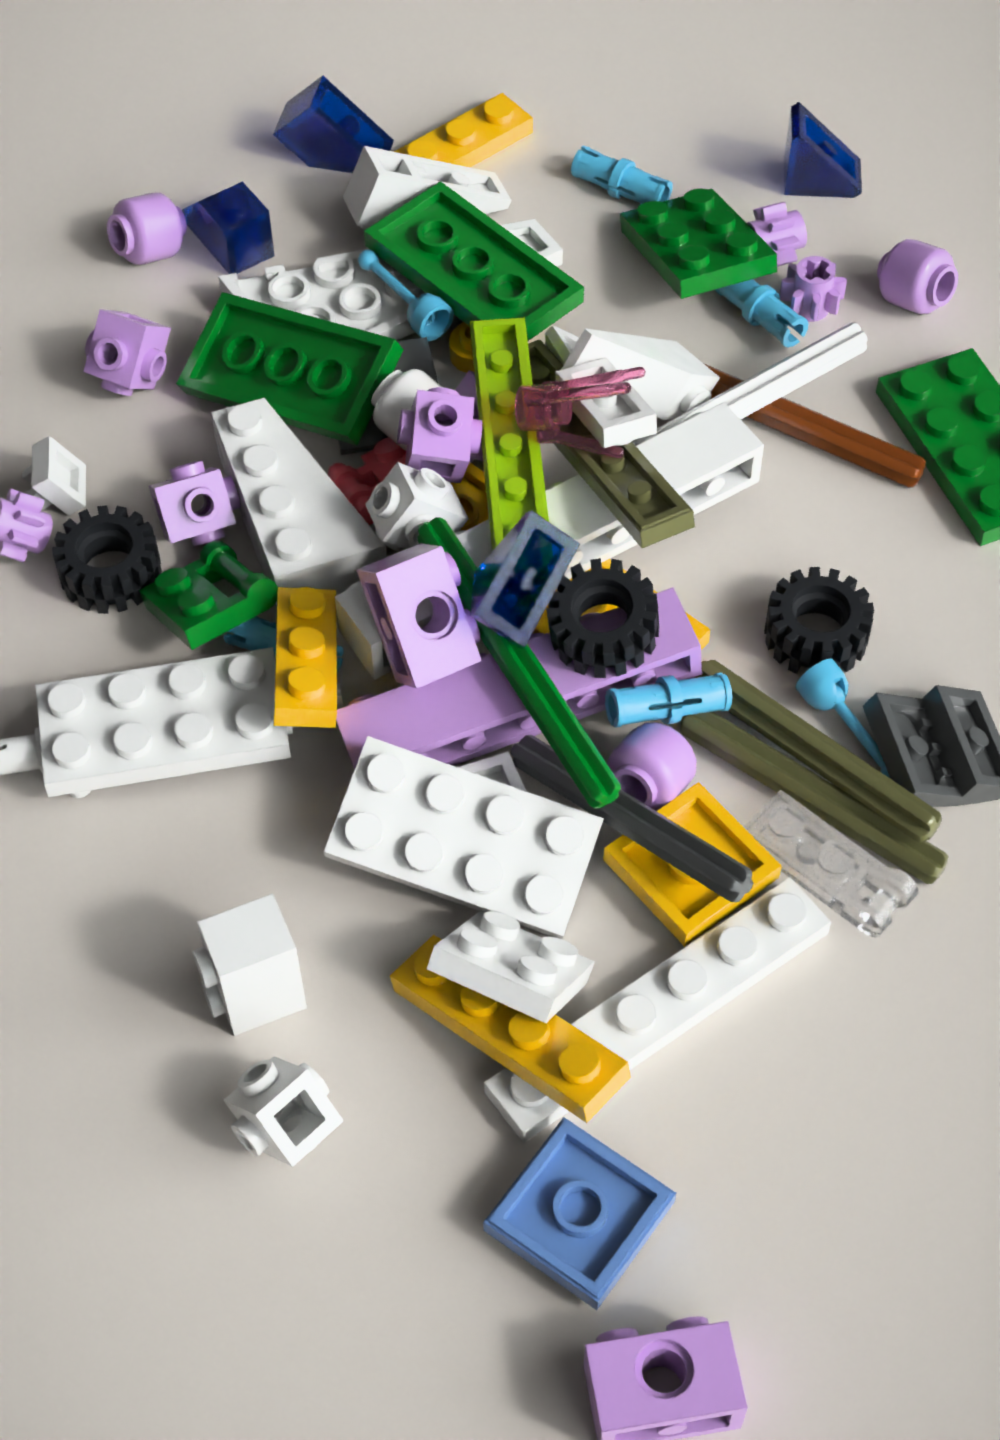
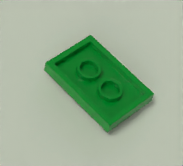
M712 188L693 189L686 192L682 197L663 202H645L639 205L637 209L620 213L621 232L681 299L777 272V253Z

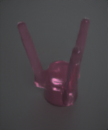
M634 367L565 381H545L542 384L521 385L515 398V416L518 427L521 431H536L539 444L558 443L600 455L622 458L624 455L623 448L615 445L603 448L597 440L560 431V426L568 425L571 421L572 401L628 394L631 391V385L624 381L642 378L645 376L646 371L643 367Z

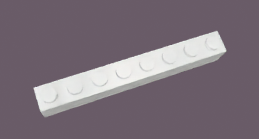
M722 402L704 412H696L690 415L684 422L658 435H650L644 438L636 447L691 507L695 515L759 482L764 444L725 402ZM579 474L564 482H556L545 489L556 580L562 574L571 579V567L579 563L585 572L591 568V559L601 558L602 563L638 544ZM489 519L468 530H461L455 533L506 612L548 591L496 594ZM358 581L349 586L344 592L335 596L338 628L340 634L373 679L376 680L391 672L392 669L362 584ZM428 597L423 599L416 609L415 618L420 628L425 627L433 615V606Z

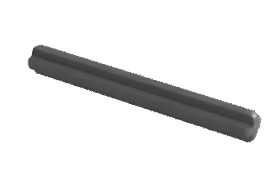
M526 735L519 743H514L511 755L514 756L513 762L517 768L590 814L604 818V823L726 900L740 902L744 895L751 891L754 884L751 880L752 871L742 863L621 789L619 797L614 802L600 809L589 806L551 746L533 735Z

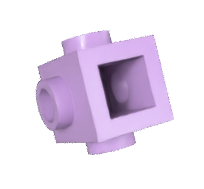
M100 309L95 329L90 333L86 342L85 353L87 359L83 372L101 378V387L103 389L121 395L132 396L134 389H155L156 381L161 378L166 367L167 356L165 349L171 328L125 311Z
M443 387L431 388L427 391L417 389L411 410L402 409L399 418L397 443L407 445L405 465L417 470L428 468L438 473L448 482L461 483L470 461V453L478 454L482 436V420L473 419L475 397L460 396L457 391Z
M202 460L170 469L172 479L149 485L165 540L170 543L191 538L193 546L206 544L225 537L223 528L236 524L232 510L238 509L241 506L232 477L222 478L220 469L215 467L205 469ZM202 494L204 504L200 510L193 512L191 501L196 495Z

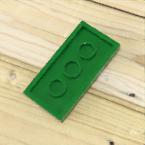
M441 181L364 230L365 246L368 249L376 252L382 260L425 293L442 298L453 309L454 315L469 327L470 321L525 317L527 340L529 341L584 302V286Z
M222 292L176 385L186 394L228 407L265 398L285 424L357 446L374 412L375 407L371 403L372 396L380 383L394 371L404 349L393 338Z
M970 348L879 377L876 394L918 456L924 458L926 461L925 466L978 544L983 546L1000 540V385L975 350Z

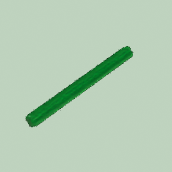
M436 517L430 522H423L418 528V543L442 546L444 552H448L453 557L461 577V584L457 586L463 608L468 609L475 618L481 640L589 806L600 809L614 802L619 797L621 784L447 521L441 517Z

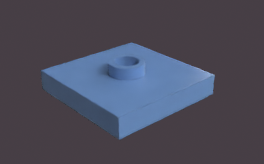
M563 1117L484 1220L483 1227L486 1233L592 1308L598 1310L674 1204L676 1192Z

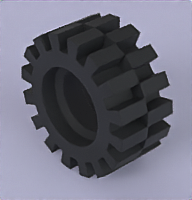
M107 505L97 506L98 515L92 517L88 509L78 513L80 523L77 524L72 519H68L63 524L65 533L57 532L54 538L56 547H52L61 586L65 590L67 598L72 603L78 599L80 608L87 611L90 610L93 603H96L98 613L108 614L110 604H116L118 612L128 610L126 601L132 599L138 606L143 602L139 590L155 582V578L162 573L160 555L152 526L149 522L144 523L143 516L136 511L128 517L126 507L117 506L115 513L109 514ZM120 551L129 554L123 561L110 567L98 568L87 565L92 558L104 552Z
M601 558L591 559L590 571L584 572L579 563L571 567L572 581L562 574L556 580L557 592L550 590L548 596L549 608L546 609L551 642L554 651H559L560 660L566 666L572 660L574 661L575 672L585 675L590 665L594 666L595 678H606V667L614 666L617 677L627 674L626 661L630 660L635 668H638L644 663V651L652 654L656 647L655 637H659L657 594L653 593V584L648 577L641 581L640 569L631 565L628 571L623 573L621 560L612 559L610 569H602ZM602 604L618 606L627 614L625 623L609 632H593L585 629L580 623L582 613L591 607Z
M810 567L808 577L806 578L799 569L791 572L790 582L782 578L777 583L776 592L772 591L769 598L764 634H766V646L768 650L775 648L773 658L779 664L789 658L788 670L797 674L801 666L810 669L815 664L826 659H833L845 672L854 668L856 659L861 661L870 637L874 620L872 619L874 606L873 602L868 603L869 593L865 587L855 591L857 580L849 575L844 582L838 580L839 570L830 568L828 577L820 576V567ZM808 613H820L833 618L841 627L830 632H817L801 625L797 621V617Z

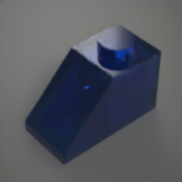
M324 75L286 102L273 133L287 149L292 151L309 167L353 173L364 146L390 151L394 142L383 129Z
M243 181L182 209L187 226L228 274H238L275 256L269 210Z

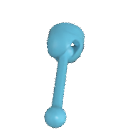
M368 249L359 254L358 263L360 267L367 271L372 270L409 304L406 312L407 320L415 333L421 338L427 337L428 341H433L441 337L449 329L453 321L454 312L442 298L430 293L422 294L417 298L379 263L376 252Z
M826 659L812 666L799 678L795 686L796 690L816 710L826 711L835 709L881 768L880 772L890 778L877 743L844 703L849 687L844 672L833 659Z

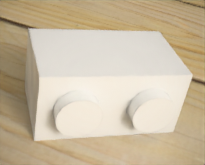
M273 894L197 922L204 947L193 950V955L202 978L201 985L213 1017L226 1014L234 1036L307 1008L297 950Z

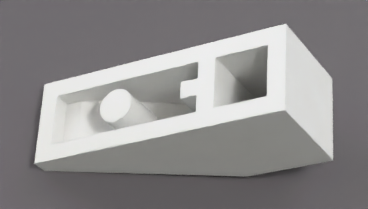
M368 146L363 147L343 195V199L356 225L364 230L440 181L485 214L508 209L512 201L495 172Z
M584 329L561 368L562 370L608 358L655 411L657 418L662 420H673L710 400L711 391L720 379L717 374L677 341Z

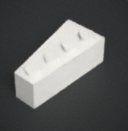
M265 398L211 412L218 455L226 476H231L240 500L241 507L239 511L263 574L273 580L278 587H311L315 589L336 590V595H338L352 584L360 581L356 569L387 557L386 545L380 541L368 523Z

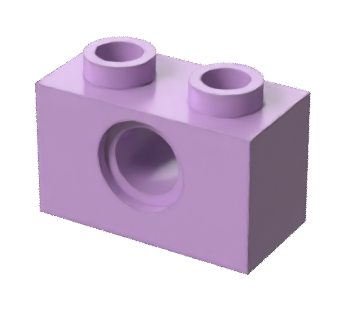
M420 543L356 569L397 683L418 689L482 661L476 643L480 642V631L477 622L471 612L463 608L457 586L461 584L459 569L453 557L448 552H444L442 546ZM428 597L433 606V615L430 622L425 627L420 628L415 618L416 609L419 603Z
M687 1317L670 1323L664 1332L639 1335L636 1329L621 1328L600 1334L596 1338V1343L585 1344L583 1368L597 1440H676L741 1429L748 1407L728 1321L709 1324L708 1319L705 1317ZM654 1367H666L677 1374L682 1385L669 1393L657 1392L646 1384L643 1374Z

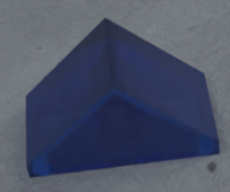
M800 102L791 106L784 154V195L855 198L862 193L861 159Z
M534 511L526 512L475 571L470 616L518 648H525L580 543Z

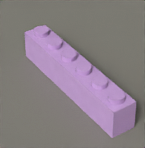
M674 587L654 593L657 594L659 614V637H655L656 647L652 654L644 651V663L638 668H635L630 660L626 661L627 674L616 677L613 666L606 667V678H595L594 666L589 665L585 675L575 672L573 660L567 666L560 660L559 651H554L550 632L546 634L534 633L524 637L578 720L606 710L605 695L606 691L610 688L621 689L655 684L658 677L668 675L674 676L677 680L690 679L702 675L701 644ZM617 607L601 614L596 612L581 616L580 623L585 629L593 632H609L622 626L627 619V614L622 608ZM480 653L482 661L418 689L403 685L379 695L370 694L357 697L349 702L346 707L337 709L336 717L354 770L367 736L454 766L520 742L526 735L536 736L542 732L492 655Z

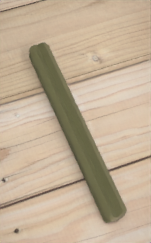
M716 660L701 662L702 675L694 678L710 676L715 673L727 675L732 689V705L728 712L915 841L924 842L925 840H930L936 833L942 822V816L939 811Z
M706 712L683 717L680 728L682 735L922 882L933 884L946 868L949 858L946 852L926 840L924 842L915 841L837 786L718 714Z

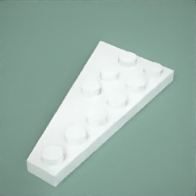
M535 219L501 225L555 266L562 265L563 249ZM364 250L317 258L313 267L285 271L283 264L265 267V275L238 280L237 273L218 276L221 292L386 336L396 341L415 333L407 320L406 312L409 304L372 270L367 271L360 267L358 257ZM378 256L379 263L417 298L422 294H426Z

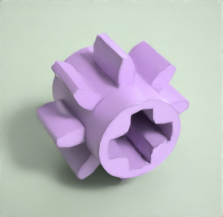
M785 202L754 209L753 212L756 220L747 222V224L777 253V267L797 262L795 250L804 248L807 243L806 226L801 214L797 210L787 212Z
M820 256L806 257L797 265L792 263L788 265L787 277L782 279L780 300L791 301V309L805 317L809 322L819 321L825 318L828 313L834 315L838 313L840 300L844 299L847 278L835 277L836 264L834 262L832 263Z
M11 488L8 490L6 499L0 498L1 556L25 562L27 551L38 554L44 550L50 539L53 526L51 515L41 511L45 502L44 499Z

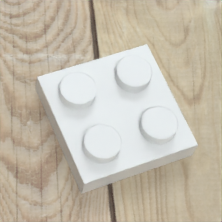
M480 911L434 945L427 970L541 1022L547 1023L587 984L595 961L579 955L578 949L565 940L555 937L541 938L521 929L520 923L509 915L495 911Z

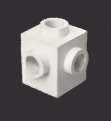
M399 462L394 465L385 479L377 484L371 497L365 503L376 527L375 533L386 546L396 551L406 550L419 544L417 541L419 535L418 528L423 522H430L436 517H441L447 521L453 532L456 533L460 531L469 519L451 482L446 481L431 469L422 468L417 470Z
M275 1056L270 1060L260 1061L247 1069L238 1080L237 1085L239 1087L224 1099L226 1105L237 1118V1121L231 1125L232 1131L244 1147L256 1157L264 1152L292 1167L343 1122V1119L326 1097L329 1094L327 1085L313 1068L306 1063L298 1066Z

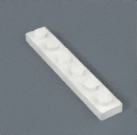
M789 877L571 1023V1025L628 1061L629 1070H631L826 936L829 932L831 921ZM504 1068L484 1082L485 1095L523 1143L569 1112L507 1068Z

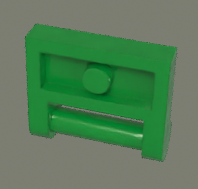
M215 540L203 547L198 560L182 568H172L164 571L157 576L155 582L140 589L139 592L146 609L193 650L269 610L277 601L278 586L263 573H253L237 560V554L230 546L222 541ZM224 578L240 592L228 598L213 583Z

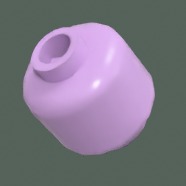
M148 193L120 200L115 205L113 213L107 221V234L112 248L119 256H123L132 264L143 265L175 256L181 248L183 236L187 230V223L182 210L162 193Z
M905 239L896 244L881 258L877 269L882 297L892 305L917 314H929L940 306L942 307L947 304L955 293L958 284V272L954 266L952 256L943 248L919 240Z
M644 723L633 729L612 751L607 760L608 766L621 784V790L655 811L678 797L688 787L696 774L697 760L691 745L675 729L660 723Z

